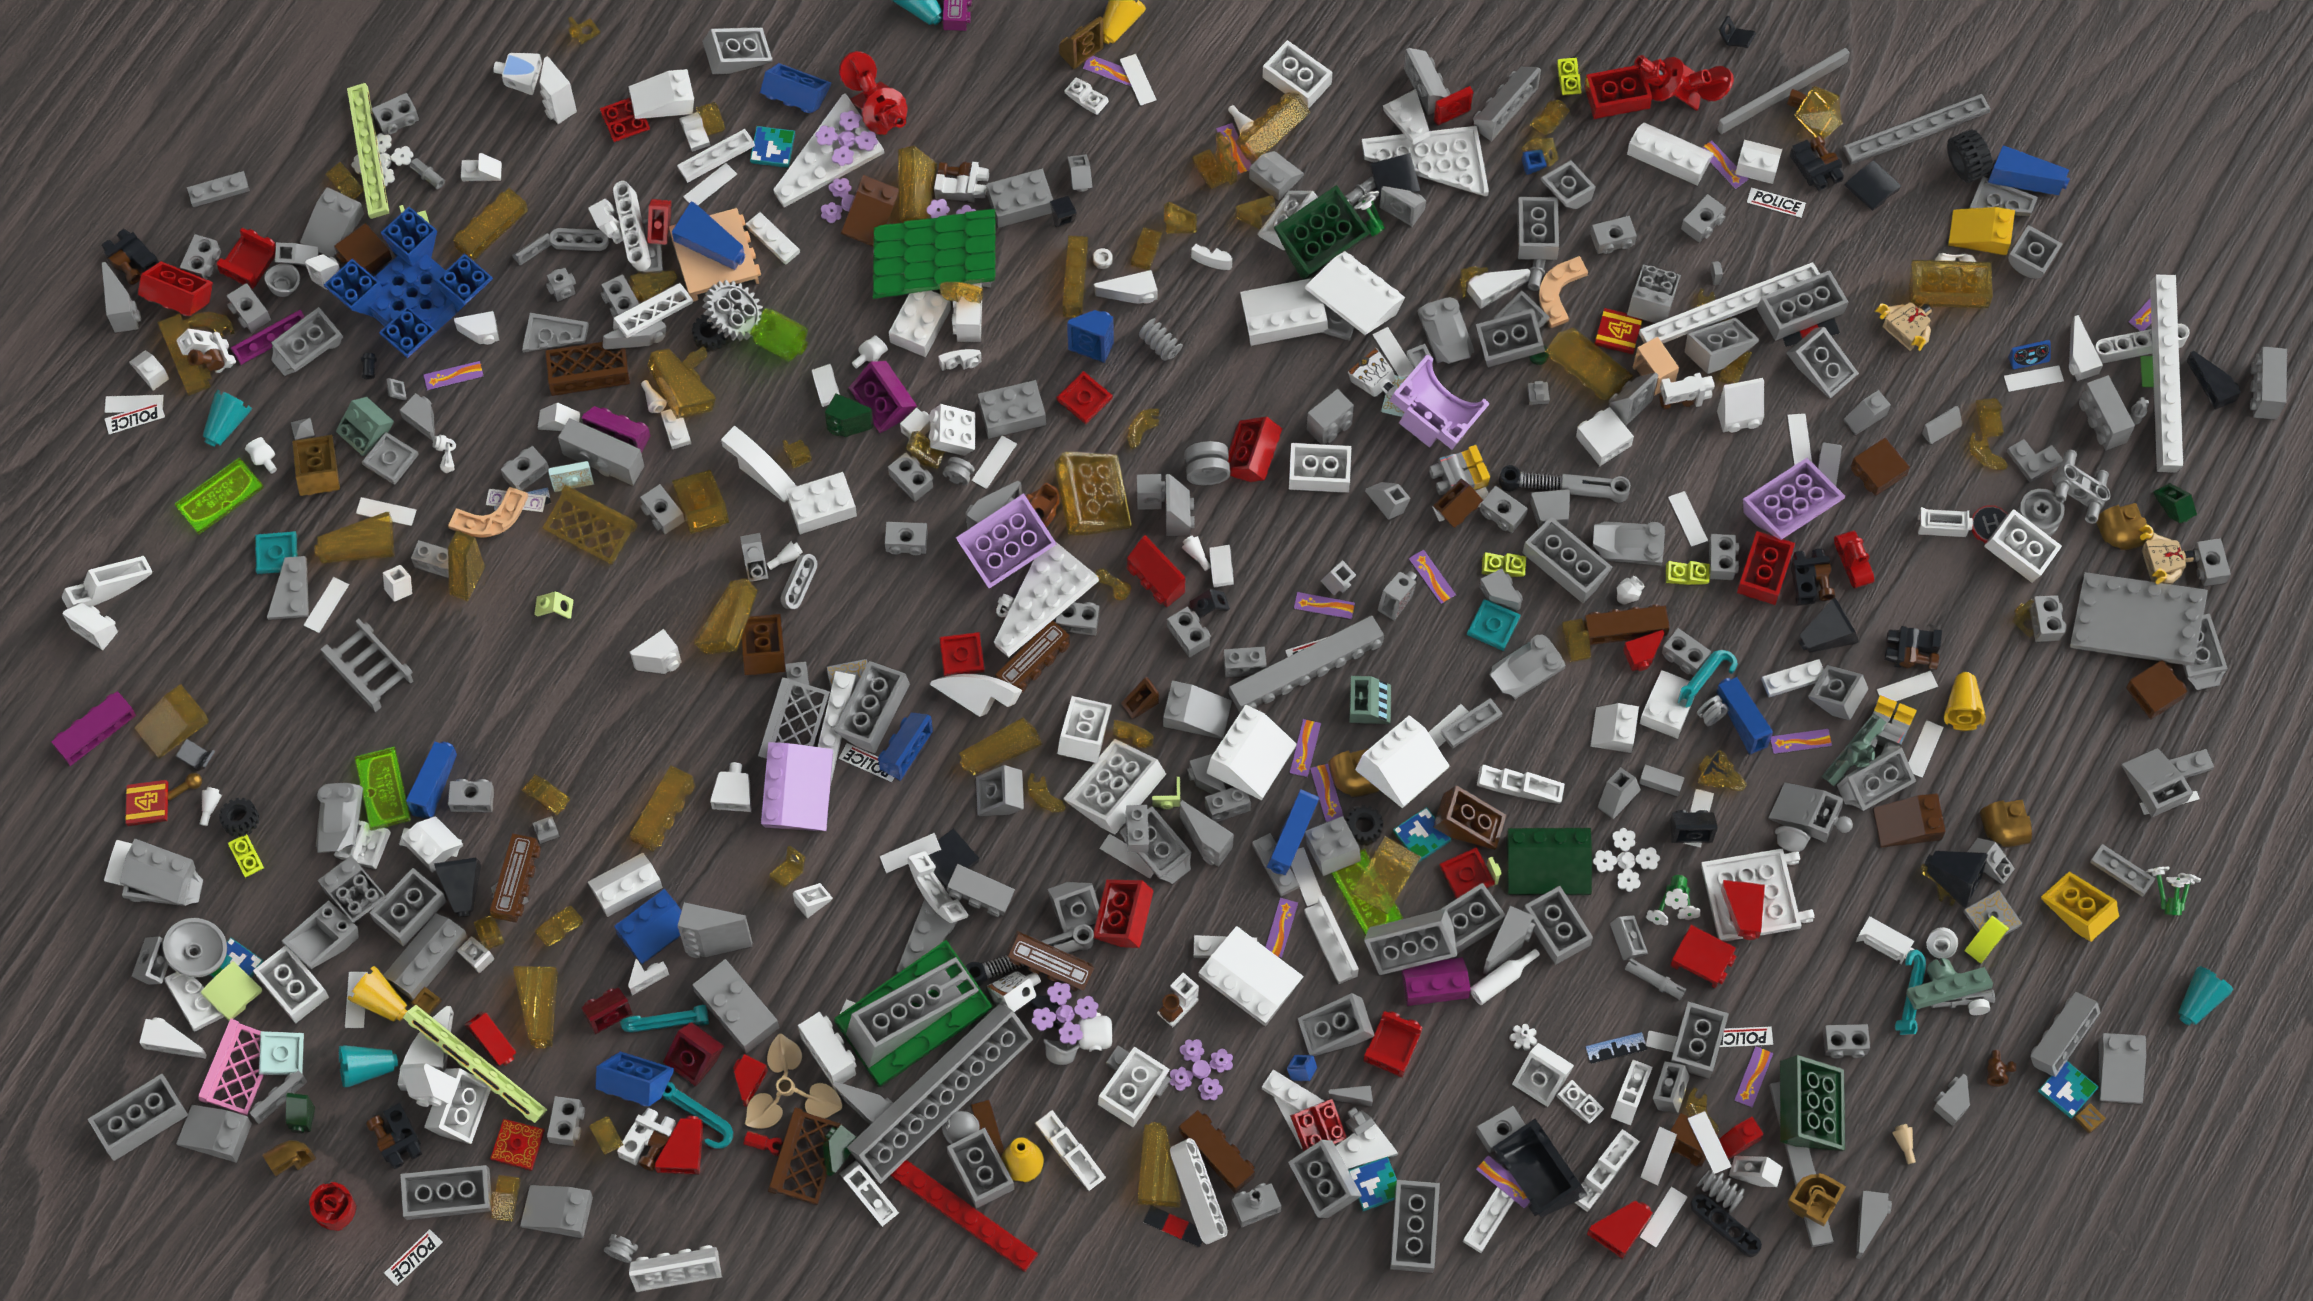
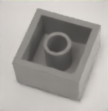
M1338 389L1308 412L1307 431L1321 445L1327 442L1331 443L1342 430L1346 431L1352 425L1354 405Z
M1343 816L1305 831L1307 846L1323 876L1361 861L1360 848Z

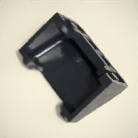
M1536 1118L1493 1147L1497 1152L1494 1157L1500 1166L1506 1165L1531 1202L1528 1207L1534 1216L1539 1214L1542 1218L1588 1195Z

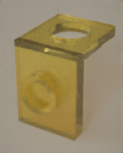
M572 16L568 18L570 25L568 30L571 36L577 38L581 45L600 34V30L590 18L579 25ZM590 26L593 28L591 34L585 35L582 33V29Z
M715 102L696 108L702 118L707 136L725 130L718 105Z
M1536 137L1522 147L1523 151L1542 150L1547 167H1551L1559 159L1553 138L1542 139V137ZM1550 149L1552 151V159L1549 158Z
M1472 266L1467 269H1461L1462 299L1466 295L1465 281H1470L1474 276L1488 273L1487 267L1478 268Z
M704 346L696 352H691L686 360L683 361L684 371L698 386L702 385L701 379L693 368L707 358Z
M2032 599L2025 604H2020L2014 612L2016 614L2012 621L2029 638L2034 635L2033 629H2027L2024 626V621L2031 620L2030 609L2034 603Z
M787 847L786 861L773 870L769 877L785 888L803 873L805 856L793 847ZM792 854L798 858L799 863L793 859Z

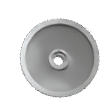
M188 918L175 923L167 931L163 941V954L167 963L176 972L189 977H203L215 972L224 962L227 953V942L222 931L215 924L200 918ZM190 952H196L197 955L193 956Z

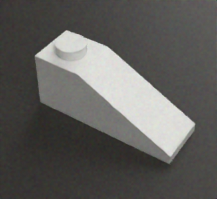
M1530 270L1490 272L1474 276L1468 282L1467 292L1478 307L1482 309L1528 282Z
M1151 270L1094 284V293L1098 297L1137 304H1147L1157 300V287Z
M2077 315L2071 324L2069 370L2079 381L2099 374L2103 364L2079 315Z
M145 1019L140 1039L143 1049L206 1059V1053L200 1046L165 1022L164 1019Z
M1632 1060L1611 1118L1631 1125L1651 1073V1066Z
M856 1160L839 1173L882 1227L899 1213Z

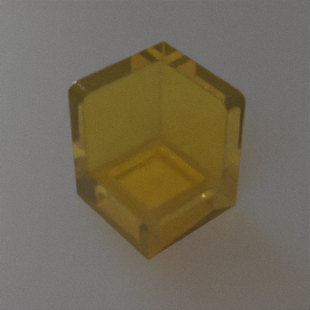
M787 440L782 441L784 451L793 468L812 461L810 451L802 440L790 445Z

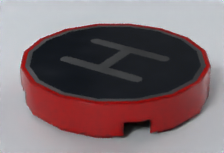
M1996 506L1979 508L1972 518L1973 526L1971 531L1974 537L1986 544L2008 514L2002 508Z

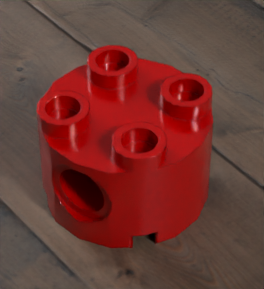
M336 1182L319 1185L312 1192L309 1199L312 1216L321 1227L328 1230H342L343 1227H346L353 1220L357 1206L351 1193L344 1185Z

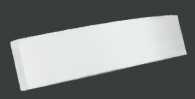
M733 426L721 439L722 446L738 458L741 470L785 503L787 501L786 490L797 487L795 483L765 451L736 426Z
M144 556L90 569L83 584L64 589L62 599L67 609L81 603L88 607L90 605L95 606L137 585L150 576L152 570Z
M977 674L945 676L930 683L931 686L979 717L988 713L995 699L1009 707L1016 703L1022 692L1021 689L1010 683Z
M446 1006L433 1019L451 1032L454 1012L451 1006ZM419 1032L412 1042L402 1065L426 1063L444 1073L448 1054L444 1053L439 1046L426 1039L424 1034ZM400 1070L397 1085L401 1091H407Z

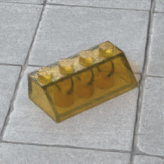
M1912 260L1909 284L1910 303H1913L1915 306H1921L1923 303H1926L1930 307L1989 308L1993 298L1991 262Z
M1574 327L1559 332L1545 351L1554 362L1564 366L1567 373L1575 375L1580 379V383L1583 386L1591 388L1595 395L1602 400L1610 399L1633 377L1631 373Z

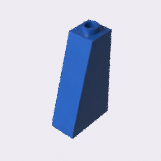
M2003 145L1988 183L2059 195L2061 189H2066L2070 178H2067L2069 169Z
M691 201L672 230L673 241L736 270L737 266L741 265L745 259L743 245L696 203Z
M1737 677L1722 680L1718 685L1716 693L1722 699V703L1729 707L1727 714L1749 755L1767 748L1773 731Z
M434 742L406 800L413 816L423 819H429L434 816L457 756L452 744L448 742Z
M1300 789L1290 808L1266 868L1271 869L1276 874H1287L1320 797Z

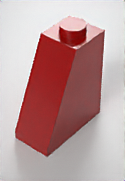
M1723 880L1721 893L1737 935L1746 940L1759 939L1762 928L1765 885Z
M479 1012L464 1024L497 1065L503 1064L506 1066L514 1060L513 1055L516 1054V1051L486 1012Z
M687 1116L686 1119L680 1118L655 1163L657 1173L700 1175L704 1127L702 1119L696 1116Z
M1633 1201L1591 1225L1587 1235L1623 1259L1651 1219L1653 1212L1650 1211L1651 1208L1645 1203Z

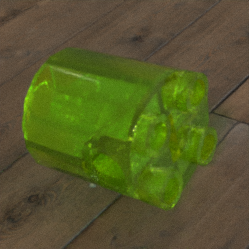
M765 308L761 314L759 324L754 325L750 333L753 336V343L787 362L792 361L798 354L802 355L808 346V341H806L808 328L774 309Z

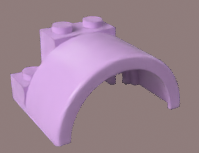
M1426 355L1394 392L1389 401L1405 412L1399 424L1424 444L1431 447L1439 439L1453 450L1471 425L1488 407L1489 402L1483 399L1480 402L1471 403L1451 394L1436 378L1432 367L1433 358Z

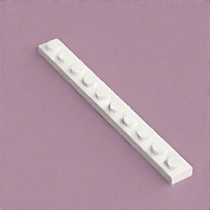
M1812 262L1640 329L1639 335L1644 343L1658 337L1663 344L1758 306L1761 297L1820 273Z

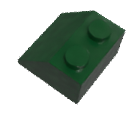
M835 393L825 411L827 430L835 436L848 437L870 430L874 426L871 408Z

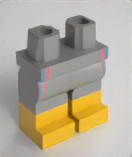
M1476 445L1469 447L1466 451L1441 457L1438 463L1430 466L1429 473L1432 479L1441 476L1443 481L1436 483L1439 495L1446 494L1461 478L1470 484L1474 490L1489 485L1490 476L1484 462H1482L1483 459Z
M1880 695L1873 713L1887 723L1884 725L1883 731L1871 741L1870 746L1875 749L1876 744L1883 746L1884 749L1889 746H1901L1917 710L1900 703L1892 723H1889L1897 702Z

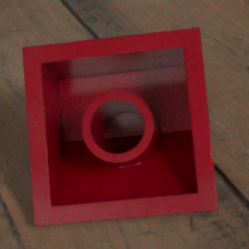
M619 987L605 991L603 996L597 999H590L581 1007L595 1035L618 1023L621 1019L632 1015L628 1000Z
M691 1022L678 1030L663 1063L668 1067L674 1068L673 1070L694 1086H697L717 1062L724 1045Z

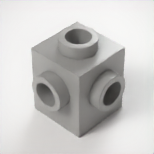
M566 268L554 270L551 274L547 275L549 283L546 286L549 293L554 294L557 302L576 294L573 286L576 284L572 273H567Z

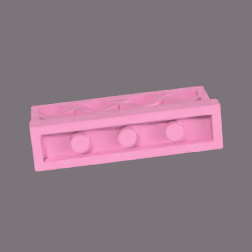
M230 1019L199 1093V1101L206 1104L211 1103L245 1116L248 1115L264 1074H259L258 1078H256L255 1074L259 1073V1069L253 1071L249 1062L259 1057L260 1048L257 1042L260 1041L261 1031ZM241 1030L250 1033L253 1040L241 1045L238 1038ZM255 1043L259 1053L247 1058L243 1048ZM241 1049L245 1059L233 1064L230 1057L232 1052ZM247 1063L251 1072L239 1077L235 1067ZM233 1069L237 1078L225 1083L222 1077L223 1073ZM253 1076L256 1082L254 1087L245 1090L241 1080ZM239 1082L243 1092L231 1097L227 1086ZM225 1088L229 1098L222 1101L213 1099L216 1091ZM245 1095L247 1099L245 1110L236 1107L233 1100Z

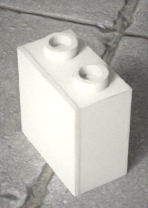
M1610 407L1604 411L1597 412L1589 421L1582 422L1578 426L1576 438L1599 466L1631 447L1634 438Z

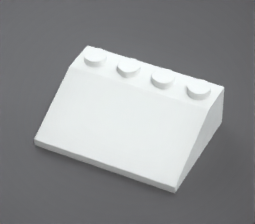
M1346 251L1333 258L1305 286L1307 291L1364 335L1394 317L1405 299L1398 290L1392 288L1382 278L1375 275L1368 267L1362 265Z
M1313 278L1240 292L1251 346L1320 333L1328 329L1324 303L1305 289V286Z
M1245 705L1212 755L1207 774L1262 800L1297 744L1264 713Z
M1409 715L1362 755L1355 770L1403 808L1449 768V764L1425 727Z
M1114 739L1100 755L1098 762H1094L1064 797V800L1099 827L1116 834L1126 823V805H1141L1164 778L1166 773L1157 759Z
M1237 926L1199 971L1200 978L1265 1027L1303 978L1300 973Z
M710 1245L700 1247V1250L691 1251L690 1249L680 1250L678 1254L673 1255L662 1253L658 1254L656 1258L639 1257L636 1261L630 1263L629 1275L636 1292L722 1277L717 1248Z

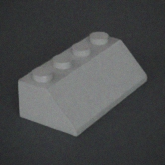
M1521 66L1517 71H1513L1510 74L1508 82L1498 88L1495 97L1489 98L1485 108L1475 114L1473 120L1474 126H1477L1478 133L1491 142L1538 89L1540 68Z
M1550 517L1525 542L1522 551L1527 558L1582 603L1598 589L1612 569L1610 564L1553 517Z
M869 661L834 732L854 746L875 754L910 685L906 674Z
M1446 909L1370 927L1364 939L1379 975L1457 956L1454 928Z
M435 913L383 976L393 987L413 1001L424 987L427 988L457 952L456 950L468 939L465 930L449 918Z

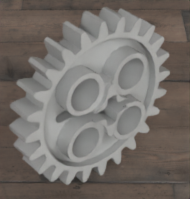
M727 280L723 283L719 281L705 293L706 296L703 298L705 304L702 307L707 309L704 315L710 317L707 322H713L712 329L717 327L718 334L724 332L725 338L731 335L733 341L736 338L739 341L743 338L748 340L761 328L760 325L763 323L761 318L764 316V313L759 312L763 307L757 305L760 300L753 298L755 293H748V287L742 289V283L736 286L735 281H732L730 284Z

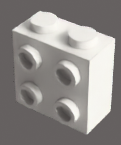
M943 404L931 410L929 415L931 422L929 432L930 448L963 456L975 450V412Z

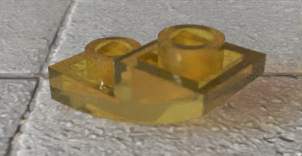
M1210 149L1192 157L1196 168L1210 189L1229 181Z
M341 162L325 174L338 190L349 198L354 199L364 191V188Z
M1143 228L1131 260L1132 266L1150 270L1162 237V232Z
M945 282L940 285V293L948 301L959 303L963 296L969 302L980 304L983 299V288L960 282Z
M1747 350L1722 369L1718 381L1726 384L1738 383L1752 352Z
M1114 720L1113 735L1124 739L1133 737V745H1137L1139 748L1153 747L1154 736L1134 724Z
M569 906L544 922L536 929L535 933L548 947L564 939L566 932L582 925L583 918L572 906Z

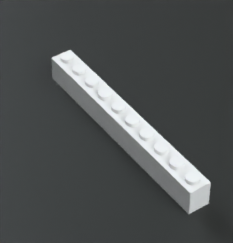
M2156 274L2150 281L2157 472H2178L2183 466L2176 275Z

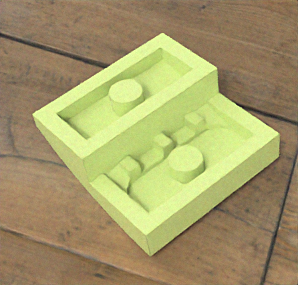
M233 961L201 991V994L230 1021V1019L235 1018L244 1011L250 1001L262 993V988Z

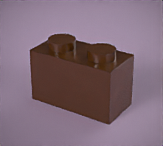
M1461 478L1433 507L1446 522L1455 528L1472 511L1478 508L1483 499L1470 484Z

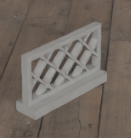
M782 677L758 756L767 758L768 742L776 743L777 736L780 739L778 743H784L795 736L798 744L802 745L797 735L807 729L811 735V741L805 744V746L813 747L830 691ZM793 685L802 687L805 695L794 700L791 695ZM805 688L812 690V692L807 694ZM815 692L825 694L822 703L814 707L809 695ZM789 697H790L793 702H791V703H789V704L787 705L788 700H789ZM807 697L812 708L801 713L796 702ZM794 704L799 715L788 720L785 710L788 706ZM819 706H821L820 711H819V714H818L816 708H818ZM814 710L818 717L817 721L808 726L803 715ZM784 716L787 722L781 724ZM801 717L806 728L795 733L790 722ZM788 724L793 735L783 740L779 734V729ZM815 726L812 734L810 728Z

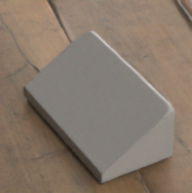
M548 233L541 235L512 255L519 265L524 264L551 246L550 235Z
M1955 406L1925 424L1922 435L1929 444H1933L1962 426L1959 407Z
M1645 765L1639 784L1678 797L1684 777Z
M1634 915L1618 917L1610 923L1623 960H1630L1631 958L1648 954Z

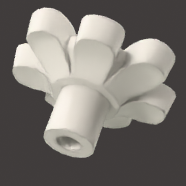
M1523 1024L1522 1028L1516 1025L1513 1028L1515 1033L1509 1036L1510 1041H1516L1514 1043L1516 1049H1520L1523 1046V1049L1527 1051L1530 1049V1044L1533 1046L1537 1044V1039L1533 1037L1536 1035V1030H1529L1527 1024Z

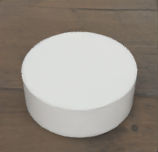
M1105 248L1096 250L1093 254L1094 265L1100 269L1108 268L1112 264V253Z
M1985 999L1974 1000L1968 1005L1971 1015H1983L1990 1011L1989 1001Z

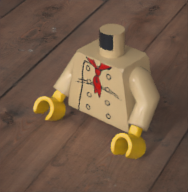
M1913 303L1889 307L1885 304H1880L1875 312L1881 313V319L1885 318L1883 328L1909 351L1915 345L1921 351L1923 346L1929 342L1931 333L1929 324L1931 320L1928 315L1932 312V309L1928 304L1923 303L1919 308Z
M2145 525L2139 531L2143 532L2140 535V539L2147 540L2142 548V553L2151 582H2156L2157 585L2160 583L2171 585L2182 576L2186 562L2194 561L2193 551H2182L2177 540L2160 536L2153 532L2151 526Z

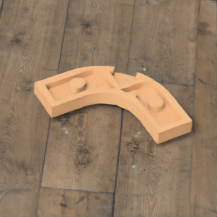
M1580 256L1556 265L1545 275L1541 282L1539 304L1540 308L1550 317L1547 321L1550 328L1569 321V317L1560 301L1559 292L1566 284L1588 275V271Z
M509 487L501 505L489 515H474L456 508L448 527L451 530L472 537L484 538L498 535L516 522L529 497L528 493Z

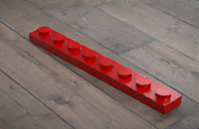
M905 1160L889 1175L1024 1272H1026L1038 1256L1036 1251L909 1161Z

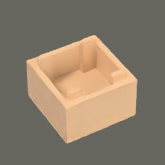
M1658 337L1637 347L1633 369H1637L1641 376L1655 372L1658 374L1654 396L1661 393L1660 384L1662 379L1669 378L1671 383L1676 382L1679 367Z

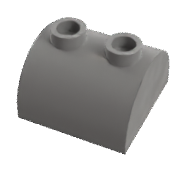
M2028 225L2009 254L2008 259L2016 271L2026 277L2038 279L2043 277L2063 244Z

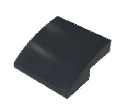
M1410 153L1370 164L1375 186L1379 192V200L1381 199V189L1383 186L1408 190L1413 193L1420 191Z
M1874 160L1858 171L1844 185L1872 211L1884 204L1888 197L1898 192L1901 188V185Z
M954 828L938 840L941 850L928 855L936 866L934 874L946 888L957 864L969 869L978 863L980 859Z

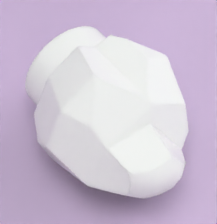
M1632 576L1630 579H1624L1617 586V601L1624 605L1637 601L1642 593V589L1645 587L1644 584L1635 576Z

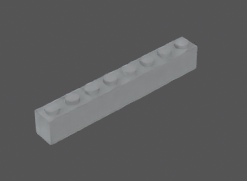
M1370 616L1229 686V695L1239 712L1242 711L1245 705L1256 709L1258 705L1270 703L1280 694H1288L1298 685H1306L1316 676H1324L1334 667H1342L1346 664V661L1352 658H1360L1364 652L1370 649L1375 650L1379 648L1383 643L1384 634L1373 616Z

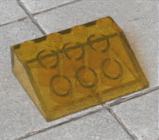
M1064 452L1054 462L1068 534L1091 535L1132 527L1118 455Z

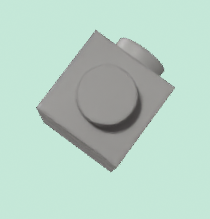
M1342 560L1321 582L1335 595L1339 591L1345 592L1351 586L1349 581L1356 574Z

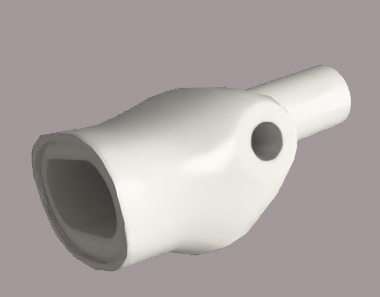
M874 335L871 339L866 340L860 345V356L852 362V365L857 369L865 361H878L881 355L888 351L887 346L880 338Z
M262 437L246 445L245 450L250 454L254 465L264 464L271 474L276 472L277 468L271 461L275 453Z

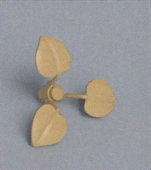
M783 1034L776 1036L770 1045L767 1055L768 1065L773 1072L779 1073L784 1071V1075L776 1083L778 1090L776 1099L773 1100L772 1096L766 1093L755 1095L747 1107L745 1124L748 1127L765 1129L776 1125L783 1115L782 1108L777 1105L781 1095L790 1096L794 1092L808 1098L805 1102V1109L809 1114L828 1118L842 1109L839 1095L827 1084L817 1083L812 1085L810 1095L795 1088L794 1082L787 1077L788 1069L794 1070L800 1065L802 1052L796 1043Z

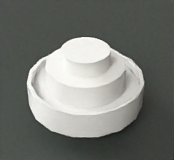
M1937 928L1928 936L1926 942L1927 949L1934 957L1949 958L1957 950L1958 938L1950 929Z

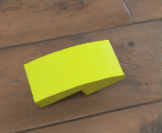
M1577 58L1558 59L1557 67L1562 95L1581 94Z
M1485 552L1482 562V574L1489 575L1503 569L1504 573L1509 574L1510 577H1524L1526 556L1510 553L1502 556Z
M1671 561L1666 563V583L1686 585L1709 583L1710 564L1690 561L1688 564Z
M247 834L228 843L245 878L264 869Z
M1991 916L1965 949V952L1979 963H1982L2009 928L1994 916Z

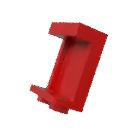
M241 228V237L225 260L220 258L216 265L220 274L243 285L247 283L251 289H254L275 258L276 245L272 239L268 237L263 238L252 229L246 230Z
M1691 925L1670 966L1677 970L1680 966L1711 982L1712 987L1716 988L1718 983L1723 984L1727 976L1725 972L1727 966L1732 967L1737 957L1734 955L1736 947Z
M1383 1011L1382 1018L1374 1034L1375 1036L1364 1055V1062L1403 1077L1423 1027L1415 1020L1400 1018V1015L1393 1011Z

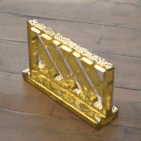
M564 485L561 491L562 495L544 524L543 529L613 565L629 535L635 531L638 525L633 519ZM566 500L572 504L573 510L562 514L561 507ZM589 512L590 519L579 522L577 513ZM574 514L577 523L566 527L564 517ZM561 518L563 528L557 530L550 528L553 520ZM604 520L606 521L607 528L597 531L594 522ZM592 523L594 532L583 535L581 526ZM578 527L580 537L571 539L568 536L567 530ZM620 528L625 531L622 538L614 540L613 530ZM609 532L611 541L600 544L598 535ZM595 536L597 546L587 547L584 539ZM612 545L614 552L608 558L603 555L602 548Z

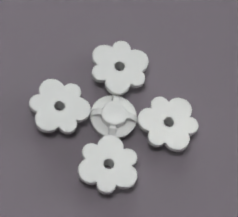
M379 133L377 135L379 153H381L379 155L384 184L387 186L388 183H392L395 180L393 170L387 169L392 161L397 166L402 164L408 165L413 157V152L410 151L408 146H404L401 149L396 148L395 153L391 156L384 153L386 148L391 147L390 142L392 138L390 135ZM356 155L351 166L355 168L356 173L361 174L359 157Z
M1622 828L1620 832H1614L1612 837L1615 841L1614 846L1620 847L1625 852L1620 853L1616 858L1612 856V852L1609 850L1606 852L1599 850L1595 854L1596 858H1594L1593 864L1597 865L1599 872H1605L1606 870L1612 871L1613 866L1618 863L1619 867L1624 869V871L1618 874L1617 878L1619 881L1617 885L1620 889H1626V891L1631 892L1633 888L1637 889L1641 884L1638 879L1639 874L1633 873L1631 870L1635 862L1641 864L1642 869L1649 868L1654 870L1657 868L1660 856L1656 854L1654 848L1650 847L1647 850L1641 849L1640 854L1635 859L1632 853L1627 852L1630 847L1635 846V833Z

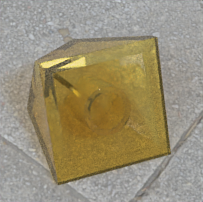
M1813 86L1796 112L1795 117L1815 137L1822 136L1825 139L1843 124L1840 113V96Z

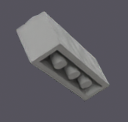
M2075 992L2071 998L2067 999L2062 1012L2056 1015L2053 1025L2044 1032L2041 1042L2031 1052L2030 1057L2035 1068L2054 1077L2057 1076L2101 1013L2097 1001L2078 992Z

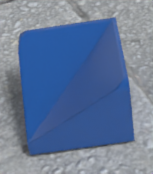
M1542 149L1523 152L1521 159L1526 175L1547 167Z
M1294 1055L1287 1067L1290 1079L1293 1081H1310L1317 1069L1313 1055Z

